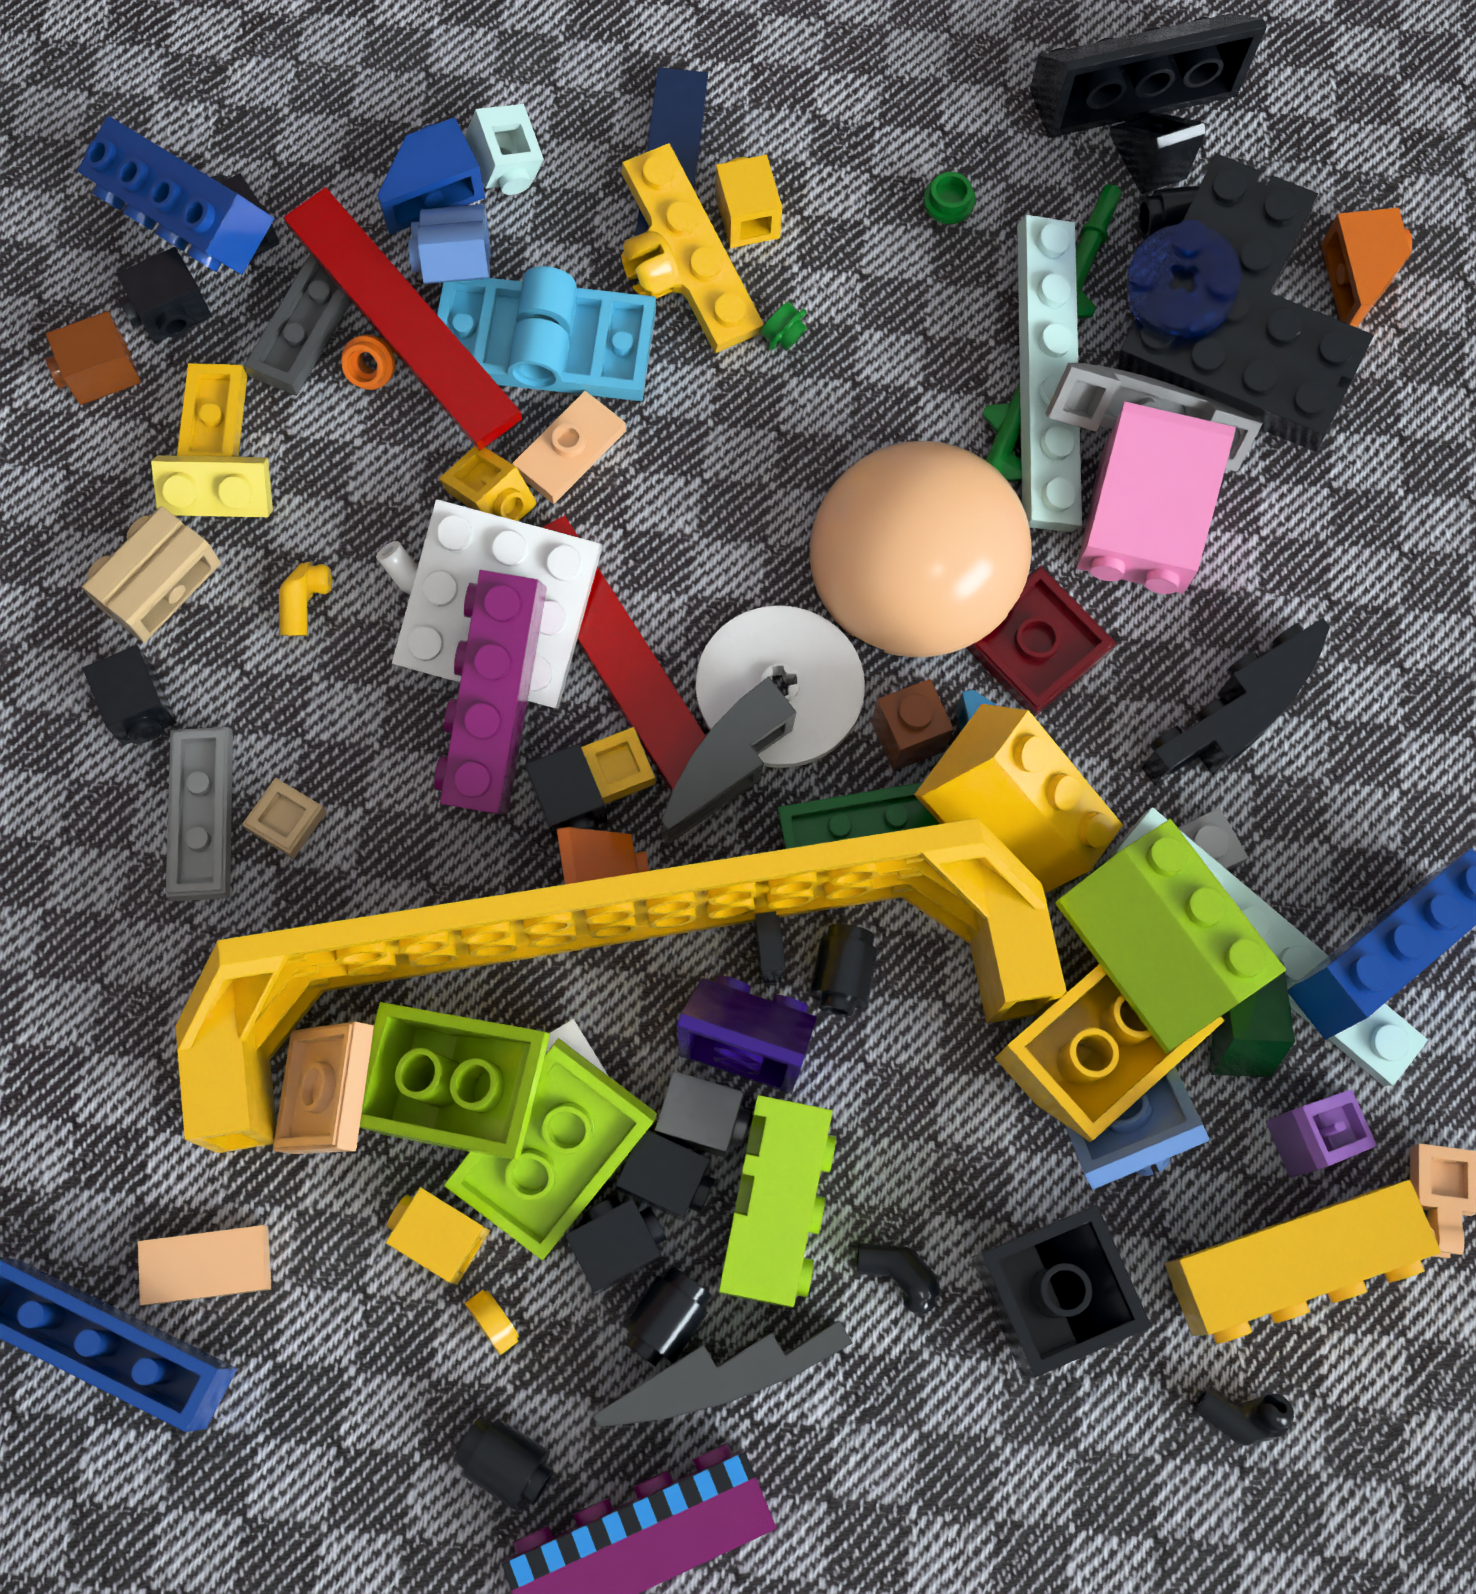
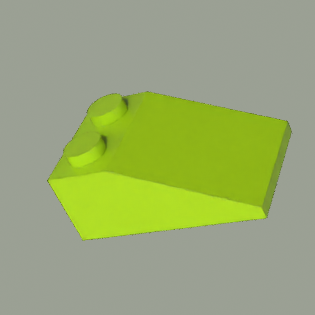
M380 1002L373 1028L359 1128L440 1147L520 1160L550 1034L544 1031Z

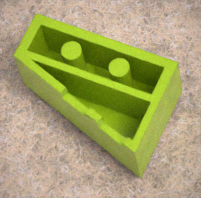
M757 1095L718 1294L790 1309L795 1305L796 1295L808 1297L814 1260L804 1258L808 1234H819L822 1223L825 1197L816 1196L821 1171L830 1173L836 1136L828 1135L833 1110Z

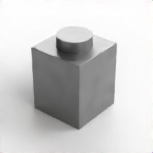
M673 1071L655 1132L657 1135L674 1143L726 1158L730 1143L742 1146L751 1111L740 1108L744 1091Z

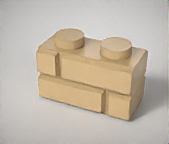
M160 506L151 516L146 515L137 519L127 532V541L112 556L106 555L95 561L88 571L87 581L81 586L100 610L142 643H145L221 565L210 544L191 528L185 526L163 506Z

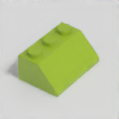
M1171 818L1122 849L1055 902L1166 1054L1286 971L1280 960Z

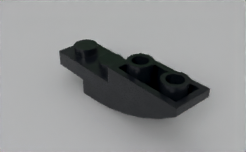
M1325 619L1318 620L1306 629L1300 623H1297L1286 629L1271 642L1274 647L1271 651L1261 657L1255 651H1252L1232 664L1227 669L1231 677L1218 692L1220 698L1206 706L1195 716L1199 723L1184 732L1177 725L1160 735L1150 744L1154 752L1142 766V770L1153 785L1156 786L1198 758L1203 761L1211 774L1215 775L1253 745L1294 700L1310 676L1322 652L1330 628Z

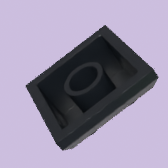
M1098 1205L1089 1207L971 1257L1022 1377H1038L1152 1327Z

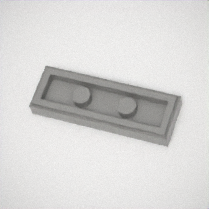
M229 727L170 730L166 897L171 902L230 898L233 732Z

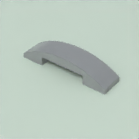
M1085 363L1067 364L1045 413L1050 419L1097 432L1099 426L1109 429L1113 428L1125 401L1233 426L1236 428L1225 469L1238 472L1263 424L1253 416L1190 390L1143 375Z

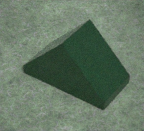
M1285 972L1221 1016L1225 1021L1212 1033L1209 1072L1211 1075L1271 1077L1295 1043Z

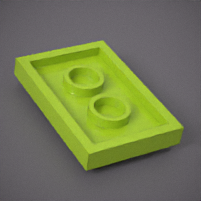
M557 1038L544 1057L520 1160L468 1152L444 1186L543 1261L653 1124L657 1113L569 1045Z

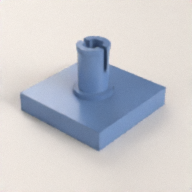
M1175 1066L1092 1142H1089L1066 1126L1083 1172L1092 1190L1134 1172L1142 1176L1153 1175L1151 1165L1156 1164L1160 1172L1169 1165L1170 1157L1210 1141Z

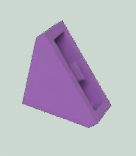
M1352 1089L1304 1105L1265 1121L1289 1178L1328 1167L1377 1146Z

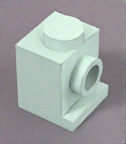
M524 104L475 109L465 138L479 164L485 189L501 187L502 192L506 195H514L525 191L533 183L544 158Z

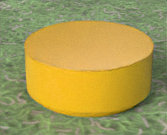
M482 1289L464 1303L479 1328L499 1355H502L519 1342L517 1331L487 1290L484 1291Z

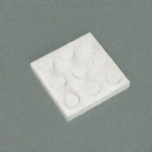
M436 499L392 664L460 682L461 676L454 674V659L459 641L468 640L471 618L464 617V600L469 583H477L479 570L538 579L547 587L528 701L559 709L602 545Z

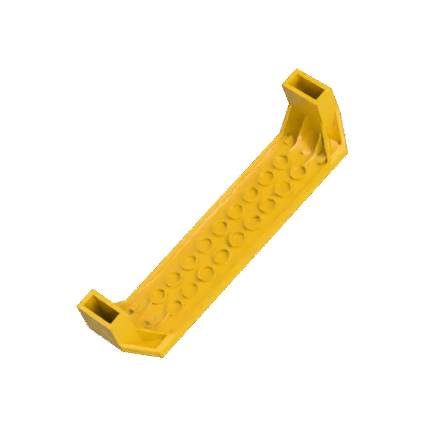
M979 818L217 940L175 1025L185 1140L215 1153L274 1144L277 1124L270 1059L323 992L754 922L756 913L776 911V915H779V917L903 898L970 944L987 1024L1042 1015L1067 992L1043 885Z

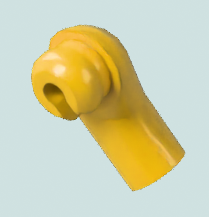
M311 562L299 564L279 588L280 636H308V601L313 597V593L327 594L332 589V572L327 565L319 564L312 566Z

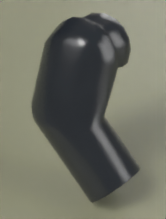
M870 1243L858 1244L857 1274L892 1277L903 1291V1305L910 1312L924 1314L935 1307L936 1296L940 1293L938 1276L915 1250L903 1246Z
M1208 1385L1203 1389L1192 1408L1195 1413L1242 1446L1277 1439L1285 1434L1294 1420V1410L1291 1403L1280 1394L1271 1393L1265 1397L1236 1404L1212 1385Z

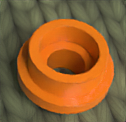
M369 334L359 335L350 340L342 352L343 373L355 386L366 390H375L386 385L394 375L396 365L394 354L388 344L377 336ZM365 352L370 353L377 362L376 370L369 368L365 364Z

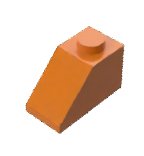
M1399 208L1338 213L1321 242L1341 322L1357 328L1393 282L1406 260L1409 259L1412 252V236L1409 229L1404 228Z
M572 827L557 829L565 884L649 871L646 851L634 853L632 834Z

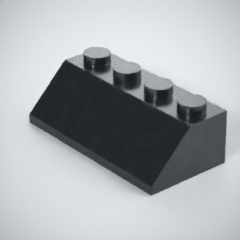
M1233 13L1211 18L1200 17L1188 23L1165 28L1154 27L1142 33L1119 38H1104L1096 43L1068 49L1057 48L1048 53L1038 55L1030 92L1047 137L1052 138L1129 121L1153 112L1165 113L1237 97L1267 28L1264 19Z

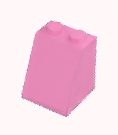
M1124 401L1100 455L1076 569L1091 572L1094 577L1104 581H1118L1122 579L1143 584L1148 590L1159 594H1172L1175 592L1184 594L1199 569L1236 427Z

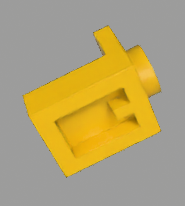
M474 446L439 477L442 485L450 495L474 510L520 521L536 506V500L517 467L486 447L479 451Z

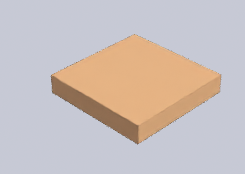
M348 1022L292 1030L273 1144L275 1152L308 1154L356 1151L374 1025Z

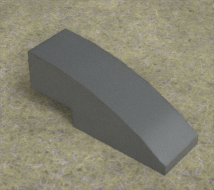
M769 676L730 708L712 727L691 756L673 789L661 820V837L667 845L759 782L764 762L758 754L793 730L797 712Z

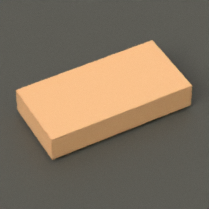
M260 1225L138 1241L140 1305L149 1306L271 1290L268 1226Z

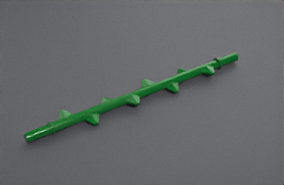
M1112 184L1103 186L1088 223L1084 224L1081 228L1080 242L1075 245L1077 319L1092 318L1097 308L1083 293L1082 287L1100 245L1104 244L1107 240L1108 226L1122 196L1120 188ZM1019 381L1010 403L986 405L982 413L983 418L997 433L986 461L995 467L1008 482L1022 481L1021 462L1013 453L1021 433Z

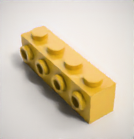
M1406 1180L1374 1189L1165 1262L1164 1265L1191 1335L1203 1336L1212 1334L1215 1343L1220 1344L1252 1333L1248 1321L1267 1314L1271 1315L1273 1323H1280L1307 1314L1310 1310L1306 1301L1315 1297L1328 1294L1330 1302L1335 1303L1367 1292L1363 1280L1384 1273L1387 1282L1391 1283L1420 1274L1425 1271L1420 1260L1440 1254L1441 1250L1411 1180Z

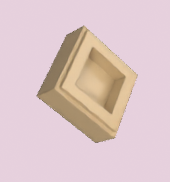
M275 778L242 823V826L248 832L294 859L327 811L319 803Z

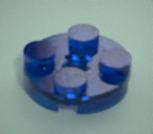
M1185 220L1179 225L1168 226L1158 230L1138 247L1129 264L1127 274L1128 303L1136 319L1153 333L1165 336V333L1183 335V338H1193L1208 333L1221 324L1231 312L1241 284L1240 263L1235 250L1222 235L1206 228L1202 222L1197 220ZM1180 269L1184 272H1193L1196 275L1193 280V285L1196 289L1190 293L1184 288L1173 291L1169 287L1174 278L1173 272Z

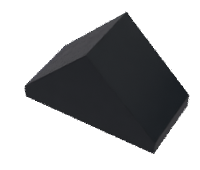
M1157 112L1109 127L1111 139L1140 194L1187 179L1206 134L1204 122Z

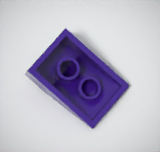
M718 975L715 982L702 978L681 1012L677 1023L679 1056L792 1094L817 1016L806 1013L808 1006L805 1003L788 996L775 994L772 1001L749 994L751 987L748 984L731 977Z

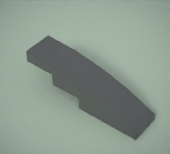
M840 1321L833 1322L785 1354L773 1334L769 1333L717 1367L705 1346L702 1345L594 1414L593 1418L598 1427L668 1419L729 1403L794 1377L853 1344Z

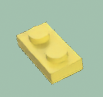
M157 455L151 461L157 509L163 506L174 516L269 517L273 512L268 457Z

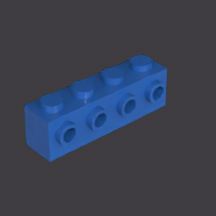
M107 115L95 139L88 145L85 157L77 172L96 183L92 191L94 195L120 211L125 203H128L123 211L125 215L151 231L156 223H159L154 232L156 235L182 251L186 249L188 243L192 244L187 254L215 272L218 271L223 263L243 275L275 219L236 192Z

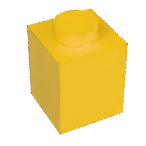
M767 154L751 158L738 157L727 163L717 164L715 197L730 248L779 239L781 234L782 204Z
M420 1187L414 1198L406 1194L393 1210L386 1227L392 1230V1233L385 1243L447 1282L458 1285L491 1230Z

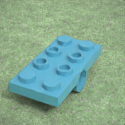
M538 266L527 270L524 273L523 282L495 278L443 282L437 313L438 317L497 385L582 394L584 391H587L592 396L643 401L656 314L655 296L577 288L576 282L571 275L560 269L547 266Z

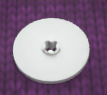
M766 606L753 609L736 616L722 626L706 645L696 674L698 708L709 731L740 698L769 676L772 680L773 676L782 675L785 683H794L789 686L788 695L785 698L797 713L793 730L758 754L764 762V766L787 768L805 765L826 756L846 739L860 715L864 699L865 681L859 656L852 643L838 627L816 613L791 606Z

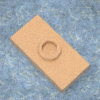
M584 391L512 464L517 467L525 482L552 504H555L626 432V423L587 391Z

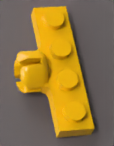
M670 143L622 162L621 174L649 226L646 232L625 240L623 244L624 251L621 257L626 276L629 280L636 278L639 280V284L632 286L636 294L655 296L657 299L671 292L681 293L687 299L715 354L760 335L759 332L764 323Z

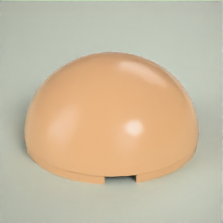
M910 441L890 445L870 453L853 464L834 482L825 495L815 517L810 538V566L813 582L829 614L852 637L855 636L867 644L883 649L884 653L905 657H931L952 653L972 645L991 633L1004 621L1019 599L1027 581L1032 557L1030 527L1026 512L1019 497L1005 477L986 460L974 453L954 445L934 441Z

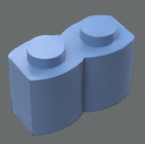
M485 204L421 209L420 222H411L412 239H408L412 272H422L424 284L490 279L491 249Z

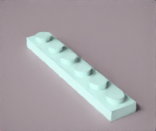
M1025 215L1017 225L1022 506L1026 512L1030 528L1074 532L1082 526L1080 427L1050 419L1045 413L1067 364L1078 363L1075 222Z
M1153 807L1148 809L1110 855H1116L1122 849L1167 821V819ZM1181 831L1276 957L1284 963L1287 989L1328 957L1324 951ZM1288 994L1290 1007L1314 1027ZM1385 1003L1367 1019L1328 1038V1040L1383 1086H1394L1428 1041L1427 1038Z

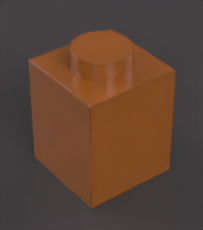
M109 311L46 333L53 355L46 357L45 360L52 378L59 389L68 386L80 405L142 383L126 341Z
M931 679L878 698L871 720L893 771L945 752L954 731Z

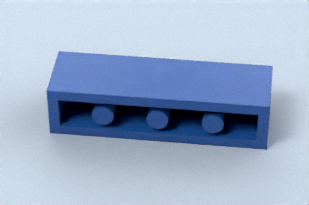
M1473 848L1427 875L1288 989V994L1325 1040L1367 1019L1476 926V852Z
M0 1257V1339L184 1432L207 1429L238 1368L19 1259Z

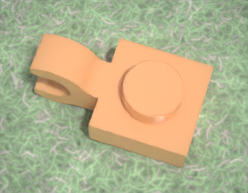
M1421 1143L1410 1147V1180L1423 1210H1428L1427 1220L1441 1250L1440 1254L1433 1257L1448 1259L1450 1254L1462 1255L1464 1252L1462 1215H1476V1151Z

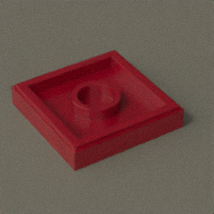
M1039 566L1028 575L1019 599L1004 621L991 633L966 647V649L1025 710H1029L1035 717L1109 655L1117 643Z

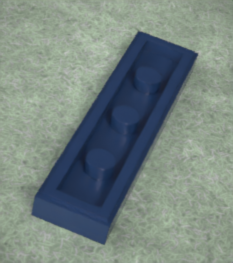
M658 67L647 152L670 143L695 191L708 88V72ZM640 208L635 236L649 229Z

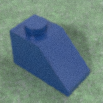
M455 117L438 124L426 125L419 131L406 135L377 194L389 234L411 227V222H420L421 209L465 206L485 198L479 164Z

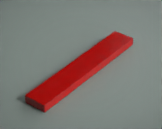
M326 187L283 217L288 229L479 451L523 419L517 406Z
M565 515L542 527L578 537ZM597 566L577 643L630 728L634 727L642 747L672 793L691 756L706 735Z

